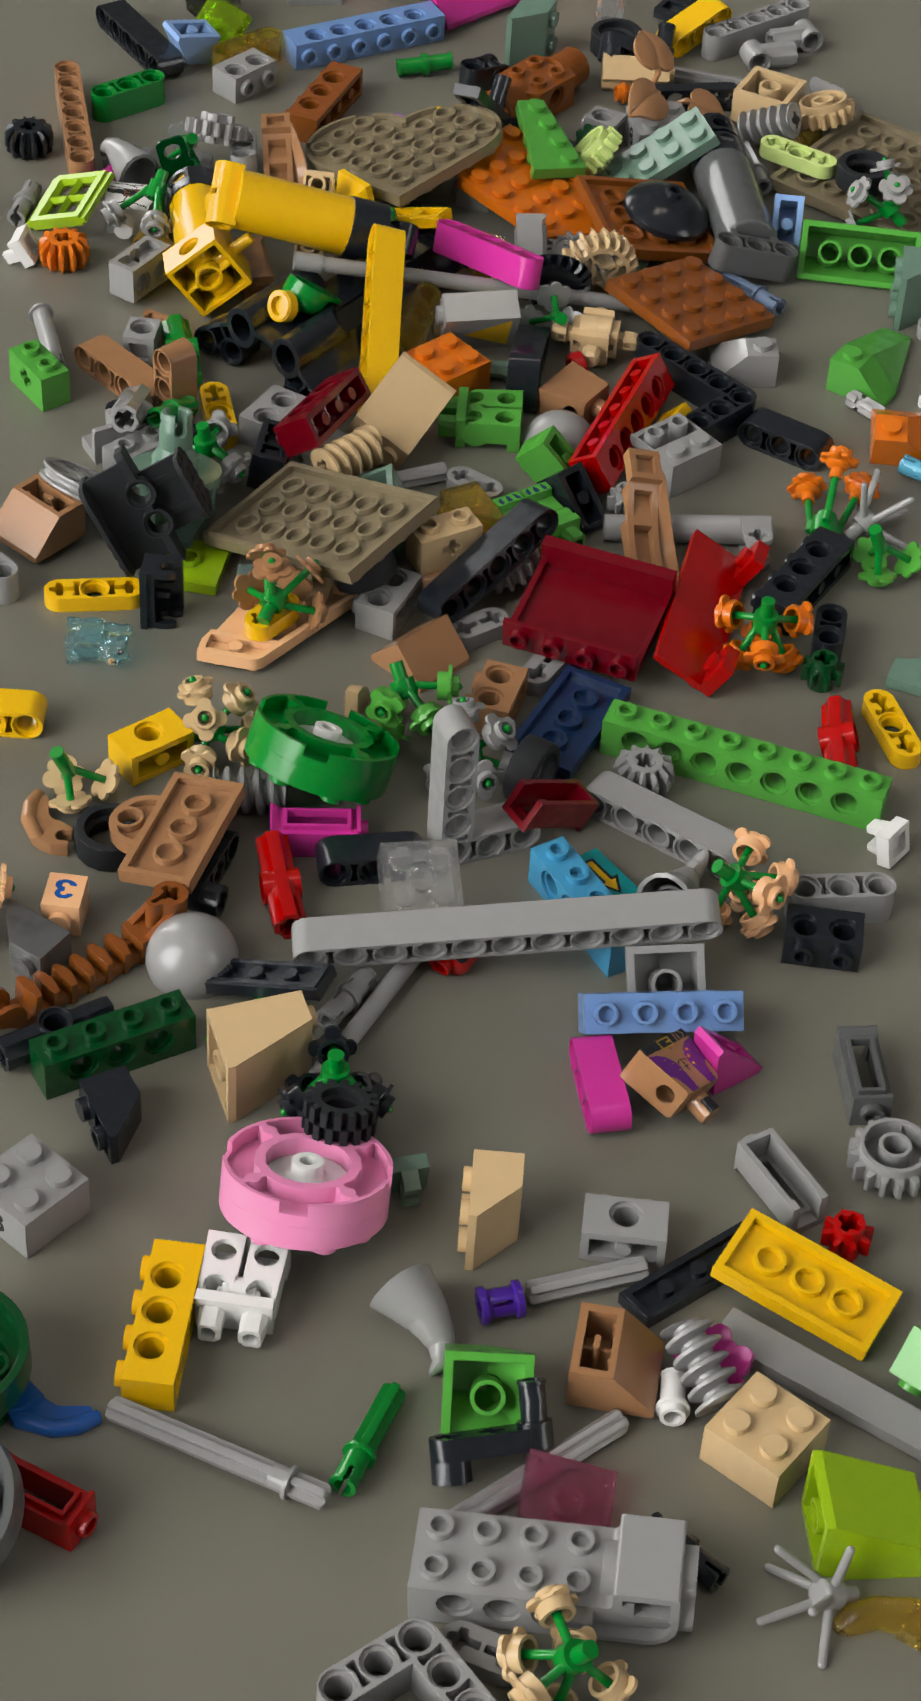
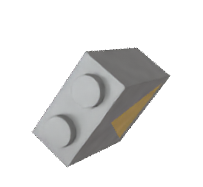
M517 289L442 293L440 305L435 306V320L431 321L432 338L435 339L451 332L472 348L512 346L521 319Z

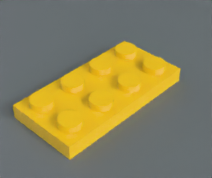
M751 1208L714 1264L710 1274L716 1280L861 1362L869 1352L903 1293L894 1286L754 1208Z

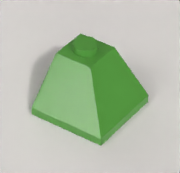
M444 1343L441 1434L516 1424V1421L521 1419L516 1380L534 1377L535 1354L491 1345Z

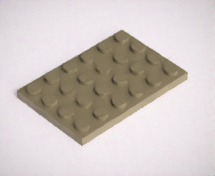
M290 461L205 530L202 536L205 544L245 556L257 544L273 543L276 545V549L286 550V555L283 557L288 558L290 564L295 566L297 570L304 569L305 566L295 556L298 554L304 560L309 555L313 560H319L318 565L323 569L319 576L352 585L359 581L375 564L382 561L396 546L404 542L418 527L426 523L432 515L441 509L438 496Z

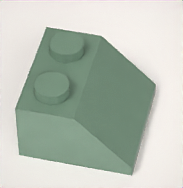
M520 0L507 17L504 64L511 67L531 55L548 57L550 53L555 52L558 38L554 34L560 16L559 12L556 11L557 0Z

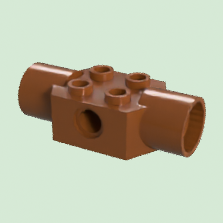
M569 46L550 57L531 55L499 74L512 79L503 109L512 118H517L515 113L517 100L536 98L544 100L553 116L574 105L575 87L584 83L589 77L590 69L585 55L579 49Z

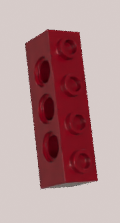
M358 366L326 378L273 428L277 442L284 449L288 458L320 447L368 400L371 392Z

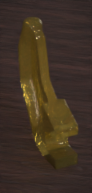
M873 1595L846 1604L833 1618L832 1630L836 1634L843 1633L847 1637L882 1630L896 1635V1639L921 1651V1600L914 1597Z

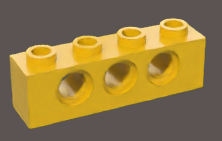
M154 1238L151 1255H143L140 1267V1281H144L142 1290L135 1289L131 1307V1314L135 1316L134 1324H126L123 1336V1350L127 1351L125 1360H117L114 1373V1386L121 1387V1397L153 1410L175 1412L195 1324L194 1297L198 1287L206 1245Z

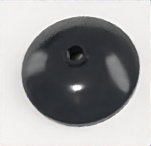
M645 181L632 186L624 198L625 211L632 221L645 231L660 238L678 242H689L700 239L708 230L710 221L705 206L691 192L677 184L664 181Z

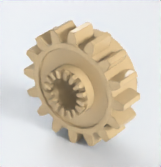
M840 90L813 92L802 97L798 102L802 117V130L811 128V131H825L828 128L830 130L835 129L839 124L846 125L847 121L854 120V116H856L853 98H847V94Z

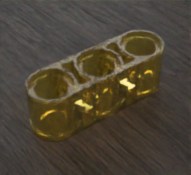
M262 27L213 45L212 66L251 48H255L276 60V63L279 62L281 59V31L275 27Z
M420 282L402 302L399 357L404 351L406 352L418 345L424 344L435 318V306L440 305L442 297L439 289L431 282Z

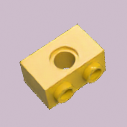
M170 707L108 734L109 759H112L114 764L119 766V773L132 786H136L184 764L185 761L181 759L182 751L194 745V731L191 728H186L183 725V720Z

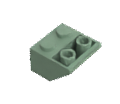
M904 245L902 257H896L894 282L891 285L888 317L894 318L893 330L900 331L918 323L921 317V247Z

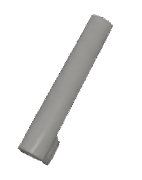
M604 514V540L622 541L620 526L626 520L625 514ZM671 514L674 543H689L691 535L695 530L701 531L718 544H737L739 553L745 547L750 549L759 539L768 546L773 542L774 535L771 515ZM770 551L768 552L765 566L761 571L770 566Z

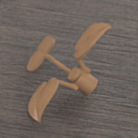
M642 30L638 32L634 40V54L642 66L649 70H655V75L652 81L641 77L632 83L628 96V117L662 121L669 114V105L667 100L661 95V91L657 90L655 84L661 76V71L670 72L673 69L674 58L669 46L660 37ZM694 89L690 93V98L686 97L676 101L677 103L681 102L682 105H689L687 111L697 106L702 115L706 113H720L724 115L718 99L705 89Z

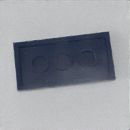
M567 665L516 731L514 737L518 745L529 734L558 744L561 754L556 777L572 779L600 741L602 721L614 698L628 702L631 697L632 688ZM505 747V751L514 753L515 750L509 751V750Z

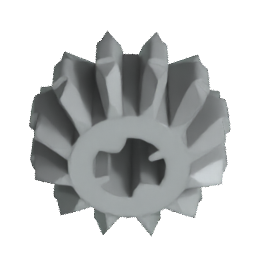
M648 744L644 748L632 745L630 750H621L618 759L613 764V773L663 797L667 796L672 783H674L675 772L671 756L663 755L662 748L653 750L649 748Z

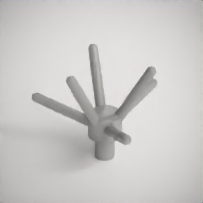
M876 468L869 488L866 482L861 484L860 504L855 506L856 515L852 518L854 524L845 530L843 535L852 540L858 538L862 533L868 536V529L871 525L882 524L908 514L909 510L904 507L915 501L914 497H908L875 515L869 509L881 474V469ZM883 531L885 540L905 550L908 545L907 543Z
M776 1545L774 1552L808 1578L771 1563L765 1564V1571L808 1589L809 1599L760 1616L756 1619V1624L764 1626L807 1610L810 1616H816L824 1611L817 1661L818 1668L824 1669L827 1666L834 1611L841 1610L846 1603H856L860 1596L856 1585L845 1584L843 1581L854 1556L855 1548L853 1546L846 1548L833 1577H823L784 1547Z

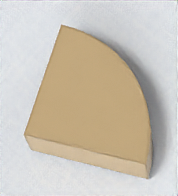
M351 684L345 690L344 715L346 718H348L351 710L362 714L370 700L368 687Z

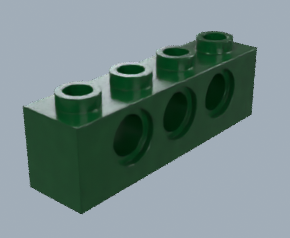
M180 989L29 1039L31 1073L46 1100L78 1090L79 1080L123 1065L130 1072L196 1049V1015Z

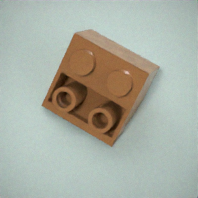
M39 473L14 486L0 509V541L35 564L86 535V517L83 503L50 485Z
M581 1302L565 1404L608 1412L618 1409L626 1415L653 1419L665 1343L624 1308Z

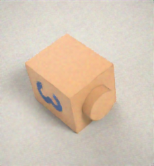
M50 872L40 904L41 916L70 931L71 935L81 936L90 905L88 876Z

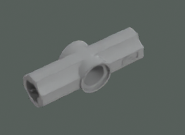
M140 384L138 386H130L129 388L125 387L110 410L111 414L109 416L112 419V428L121 434L126 431L133 432L136 429L138 430L148 415V410L154 406L152 405L153 400L150 395L151 390L147 386Z

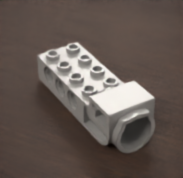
M420 1507L407 1586L408 1619L423 1618L442 1623L463 1620L481 1627L514 1630L516 1626H522L526 1632L550 1634V1629L541 1627L540 1623L536 1621L535 1613L527 1611L526 1604L543 1587L552 1584H567L570 1588L569 1593L577 1594L579 1599L575 1605V1616L566 1623L568 1627L580 1629L583 1626H590L595 1630L597 1640L657 1645L674 1638L677 1631L692 1632L700 1546L686 1544L687 1521L622 1514L620 1526L612 1528Z

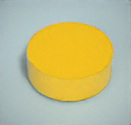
M275 290L272 292L267 303L269 316L276 322L292 321L298 312V300L295 294L290 290Z

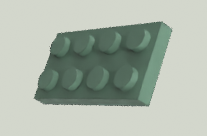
M695 106L691 110L682 113L680 117L669 124L660 127L647 138L633 144L628 150L613 158L610 164L606 163L608 166L600 174L602 177L664 180L720 145V142L698 107Z

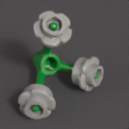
M158 169L155 178H151L149 185H145L139 192L121 204H118L114 198L108 202L103 201L104 208L100 212L110 226L115 223L118 227H121L120 223L127 219L123 210L142 197H146L154 202L153 210L146 212L142 218V223L140 224L141 231L158 240L169 239L170 234L173 233L170 218H167L164 213V195L168 187L166 181L169 172Z

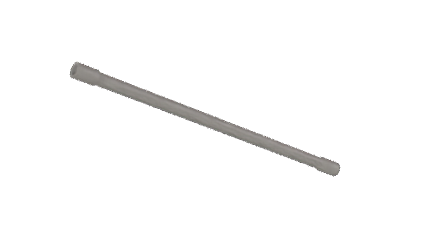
M295 251L293 270L313 273L326 272L365 278L366 262ZM404 267L403 283L470 292L517 289L518 298L537 300L539 296L538 290L520 289L498 279ZM571 289L572 295L568 298V305L592 308L604 307L607 310L635 313L611 294Z

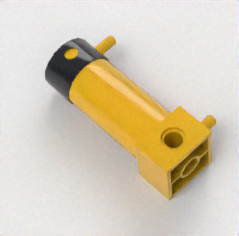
M195 165L186 166L176 171L168 181L166 201L172 225L174 246L163 253L165 275L199 313L205 317L253 283L249 261L241 251L254 243L255 239L251 233L246 232L233 242L231 230L227 232L205 224L207 213L205 197L211 191L214 171L207 167Z

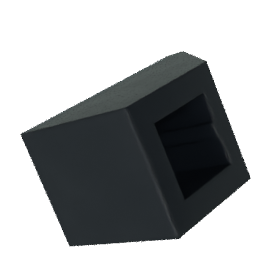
M125 1065L79 1080L80 1098L75 1099V1107L82 1122L88 1121L91 1126V1137L98 1151L104 1150L111 1165L120 1162L142 1121L141 1093Z

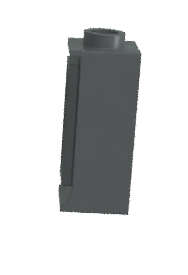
M877 1025L838 1026L832 1055L849 1126L868 1125L869 1120L875 1121L884 1117L890 1118L895 1097L891 1093L878 1040ZM852 1046H865L863 1053L865 1061H868L874 1087L862 1088Z

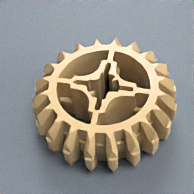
M603 227L599 233H596L591 228L589 235L585 236L580 233L579 240L573 241L569 239L570 248H562V255L581 261L591 271L593 279L592 288L589 292L609 294L604 290L607 279L637 271L636 267L639 266L633 245L629 243L628 238L624 235L620 236L615 229L609 233ZM595 264L598 265L600 271L597 270Z

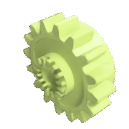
M602 125L594 128L574 147L587 167V176L603 171L608 166L606 163H611L614 157L613 153L618 150V145L623 141V136L613 126H608L606 129Z

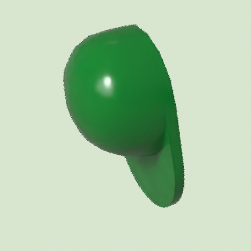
M291 272L283 285V290H290L295 294L298 300V311L304 314H316L322 311L329 302L338 305L342 302L338 297L319 285Z

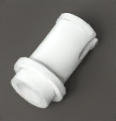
M674 1367L666 1368L660 1372V1399L655 1405L657 1417H659L664 1425L671 1427L682 1425L691 1411V1406L686 1400V1387H683L680 1382V1378L685 1371H677Z

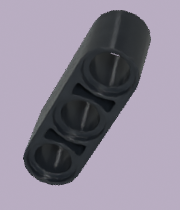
M763 407L757 408L737 430L738 437L745 446L806 471L816 470L822 464L819 460L821 453L829 452L830 447L834 445L833 439L828 433Z
M413 831L329 836L319 840L314 849L319 879L327 886L338 887L411 882L422 878L428 870L422 837Z

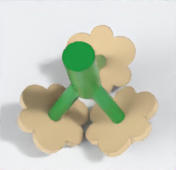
M55 746L50 750L49 755L52 760L48 762V771L44 773L42 778L44 786L54 789V793L57 795L56 798L48 802L50 808H58L64 814L78 813L88 806V803L92 801V796L105 801L109 793L112 794L116 791L120 781L119 766L115 765L112 759H105L101 767L92 772L77 766L76 759L71 755H67L63 747ZM83 777L94 780L91 787L92 796L86 795L84 791H81L83 787L81 779Z

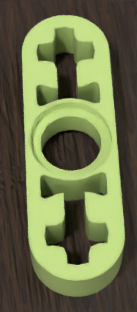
M766 135L761 138L759 155L763 159L817 179L826 180L835 176L837 159L833 155L778 135Z

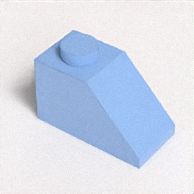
M206 19L164 20L162 25L168 39L181 52L185 63L188 65L209 63L221 36Z
M775 193L772 223L777 238L781 241L796 244L799 252L805 196Z

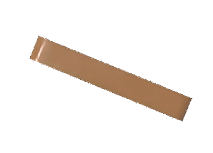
M62 60L54 64V83L68 174L95 171V155L80 67L75 61Z

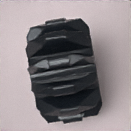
M23 116L22 119H12V123L6 125L4 139L7 152L12 153V157H22L24 161L26 159H33L35 161L37 157L45 158L46 154L52 152L54 137L52 127L46 123L45 119H36L35 116L31 118Z

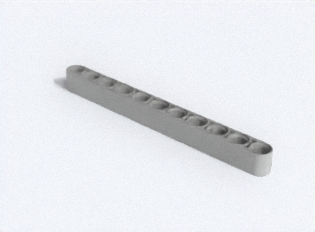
M707 888L307 917L295 921L291 927L294 962L333 964L335 968L704 941L718 937L723 931L718 894L714 890Z

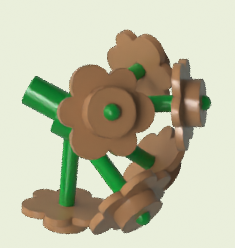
M273 543L255 545V548L250 549L246 554V559L253 560L254 568L247 575L240 574L235 578L234 587L236 589L232 592V598L238 601L239 607L243 610L251 609L254 603L260 604L262 609L256 619L263 625L268 626L274 614H280L283 609L307 613L309 630L314 631L317 629L320 623H324L328 614V605L323 602L322 591H318L316 596L313 597L311 607L287 602L288 595L293 593L299 598V601H303L306 595L313 591L314 586L307 579L310 573L322 584L325 582L319 576L323 571L318 565L319 560H313L309 555L303 560L297 554L295 557L305 566L304 569L297 570L295 566L290 564L288 558L283 557L286 555L285 549H276V545Z

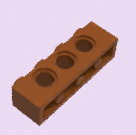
M331 61L320 72L315 81L309 84L307 90L301 96H298L291 108L285 111V113L290 112V122L294 125L299 142L306 143L309 137L318 129L341 119L360 97L363 80L362 68Z

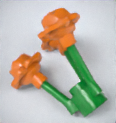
M833 445L830 447L829 452H822L819 459L830 468L829 478L831 483L825 509L819 510L813 516L812 505L815 503V499H820L822 492L827 489V484L823 482L822 476H816L812 472H800L796 477L792 478V483L787 486V492L791 493V498L794 500L801 499L802 504L805 506L806 526L804 532L809 534V536L819 526L841 535L855 506L860 504L861 484L866 482L869 488L873 477L864 471L859 473L852 471L850 475L844 477V491L850 494V502L838 521L836 513L832 511L838 482L842 480L843 472L849 469H857L859 460L853 457L852 449L842 445ZM877 483L871 503L873 499H879L880 497L878 491L879 483Z

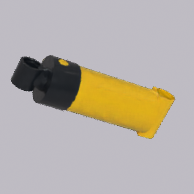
M218 160L215 163L211 191L205 197V209L207 211L205 224L209 227L227 232L233 228L336 254L338 257L366 262L369 233L372 225L376 223L405 230V260H412L414 258L419 227L409 222L391 221V209L387 204L356 196L349 197L245 170L246 165L233 161Z

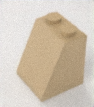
M404 351L353 418L344 433H352L364 425L371 424L375 426L383 440L382 464L386 466L392 463L395 470L398 471L455 394L456 390Z
M301 990L206 1009L207 1065L228 1123L240 1120L279 1095L277 1091L279 1087L286 1090L284 1082L289 1075L294 1074L299 1078L311 1069L313 1056L308 1052V1045L312 1040H315L312 1029L318 1028V1020L314 1006L307 1005Z

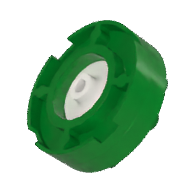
M273 694L262 698L260 706H257L244 749L249 757V763L268 773L271 782L285 787L291 785L303 791L319 795L323 801L335 805L340 804L342 800L368 805L371 800L378 799L384 795L400 749L397 740L385 728L353 710L350 711L348 718L327 711L325 709L328 701L296 694Z

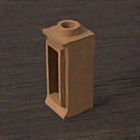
M253 236L255 239L254 243L241 251L249 261L253 283L241 290L243 301L274 282V274L272 273L266 246L264 245V236Z

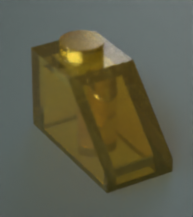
M477 481L440 490L441 509L437 511V515L467 506L483 524V535L504 517Z

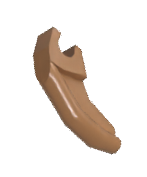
M35 789L23 802L21 823L31 843L37 849L50 855L68 857L70 852L69 842H73L74 839L73 827L59 819H53L49 815V797L41 789Z

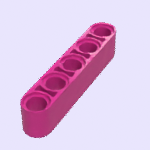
M449 219L437 220L433 244L434 252L514 287L525 290L539 289L544 257L459 221Z

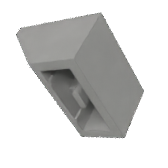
M677 413L630 435L633 448L659 452L661 468L666 477L668 498L679 495L719 475L723 444L681 413Z

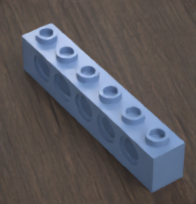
M430 0L283 30L282 56L295 71L327 65L331 61L342 62L444 40L445 15Z

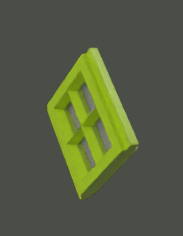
M102 170L58 175L53 179L26 222L27 226L34 230L83 226L91 217L114 179L113 172Z

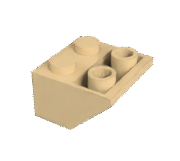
M474 1149L473 1166H464L462 1191L470 1192V1194L462 1193L459 1225H468V1227L459 1226L457 1252H466L464 1270L476 1269L518 1241L525 1153Z

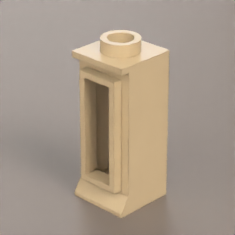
M603 53L601 90L614 91L616 84L625 82L626 85H632L636 79L641 77L652 81L655 75V70H649L642 66L635 56L613 55L611 57L607 53ZM673 66L670 72L661 71V76L656 84L674 83L675 66Z

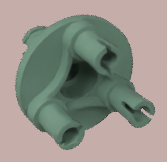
M167 406L162 409L160 414L159 445L154 451L139 454L132 459L138 470H143L173 454L174 449L180 446L187 453L189 460L193 463V467L197 470L200 479L203 480L205 487L208 489L213 504L211 517L215 516L216 489L220 487L222 481V468L215 460L198 454L193 448L192 421L194 418L192 410L179 406L178 423L175 425L176 416L170 415L171 409ZM135 485L139 487L140 496H146L151 493L146 485ZM155 514V524L163 525L168 522V519L163 514Z

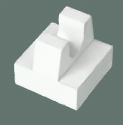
M27 224L16 228L11 240L7 244L9 250L4 251L2 254L8 264L21 261L23 266L28 268L35 265L40 255L38 254L39 242Z
M896 816L891 821L874 819L867 825V833L876 836L867 844V850L877 855V865L890 869L910 850L909 820Z

